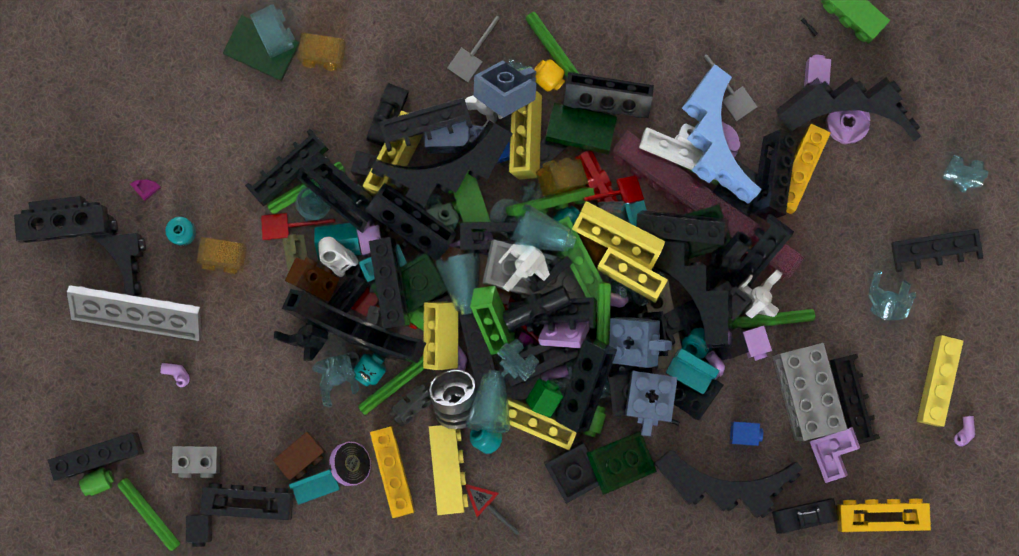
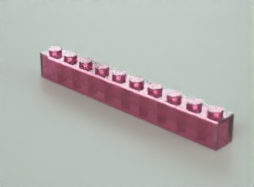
M628 130L612 150L613 161L620 166L625 164L631 169L630 173L638 179L642 177L649 182L648 186L653 190L664 192L666 194L665 198L671 203L676 204L678 202L684 207L683 211L685 213L720 203L724 218L729 219L728 230L731 238L738 231L744 232L751 238V245L754 246L760 239L755 235V230L761 228L766 232V229L713 194V191L671 161L639 148L641 140ZM785 244L766 267L772 270L771 274L775 270L780 271L782 276L779 280L785 279L787 281L805 257Z

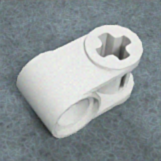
M324 237L318 243L320 261L339 277H343L345 271L351 266H356L359 262L351 250L345 248L332 237Z

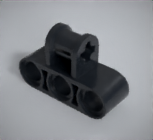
M390 83L387 84L373 117L366 141L383 147L385 141L379 122L399 116L408 98L409 90Z
M834 498L772 511L777 534L839 521Z

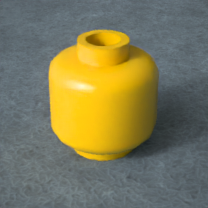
M551 59L540 61L534 69L536 71L535 82L547 92L553 89L558 90L565 82L563 79L564 70Z

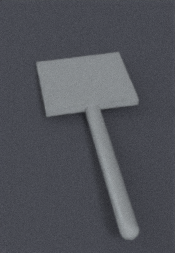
M495 17L471 53L461 47L447 69L466 82H469L483 62L474 55L500 17Z
M705 55L704 58L712 68L714 63L708 55ZM727 85L726 89L730 95L723 99L722 102L737 122L756 109L757 105L743 86L734 92L730 85Z

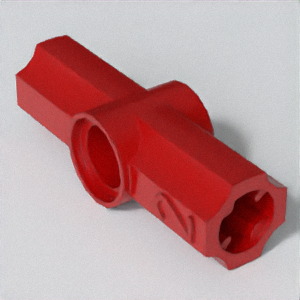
M585 151L574 158L585 178L584 183L586 187L593 188L595 195L613 191L607 173L604 169H601L592 151ZM616 195L596 199L599 207L608 213L621 208Z

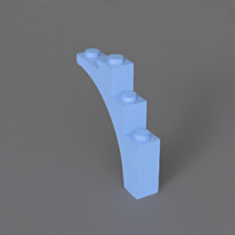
M714 64L682 107L689 116L699 121L687 140L704 152L692 171L700 179L708 183L716 179L740 200L749 204L759 194L761 188L743 172L727 145L722 127L721 108L724 92L732 77Z

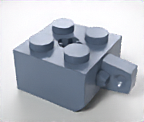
M502 60L474 75L473 96L504 118L535 100L536 71L530 67L518 71Z
M466 121L452 125L454 132L452 134H449L448 128L444 127L430 131L432 139L428 140L425 133L427 154L459 153L471 144L485 127L472 125L473 127L468 129Z
M632 317L610 318L609 346L617 349L613 363L645 368L658 366L659 351L672 349V341L660 339V321Z
M638 371L631 372L625 416L638 418L637 423L642 424V436L650 437L652 425L658 426V421H672L677 377ZM649 390L653 391V395H656V400H652L653 403H649V399L645 397L646 393H650Z

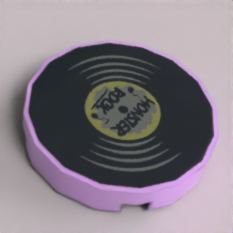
M345 442L337 445L331 453L329 459L332 468L331 473L339 483L345 486H355L364 482L369 476L371 460L368 452L362 445L356 442Z

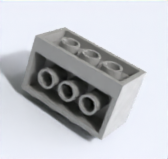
M824 343L772 356L795 441H806L847 430Z

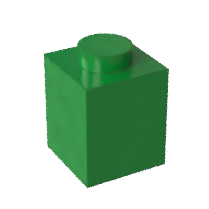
M538 379L526 401L532 411L551 418L563 398V394L559 390V385L554 381Z

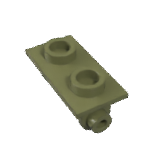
M293 234L288 235V238H282L288 273L296 257L302 260L308 257L304 234L297 236Z

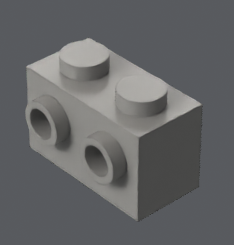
M173 446L172 473H178L179 478H192V473H200V478H214V473H220V447Z

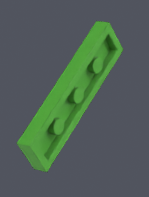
M585 187L506 206V212L508 216L522 219L528 217V213L534 211L535 214H542L548 212V208L555 207V209L566 208L568 203L571 202L583 204L586 202L583 200L584 197L595 195L594 189Z
M567 216L550 225L549 228L564 256H568L573 262L570 268L586 298L594 297L597 300L598 284L603 282L579 234L572 230L574 225L570 217Z

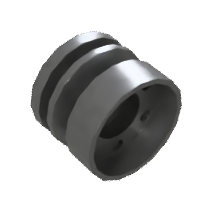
M453 369L444 371L433 379L429 392L438 422L448 429H461L474 423L480 415L481 407L472 376L465 371Z

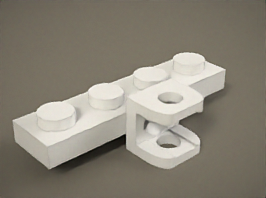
M684 124L675 139L646 127L639 148L690 170L694 168L704 153L687 140L689 136L687 131L692 132L695 128L688 124Z

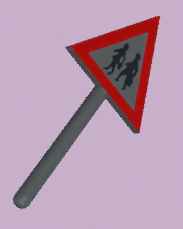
M468 484L465 485L476 517L487 507L516 535L520 533L490 505L499 493Z

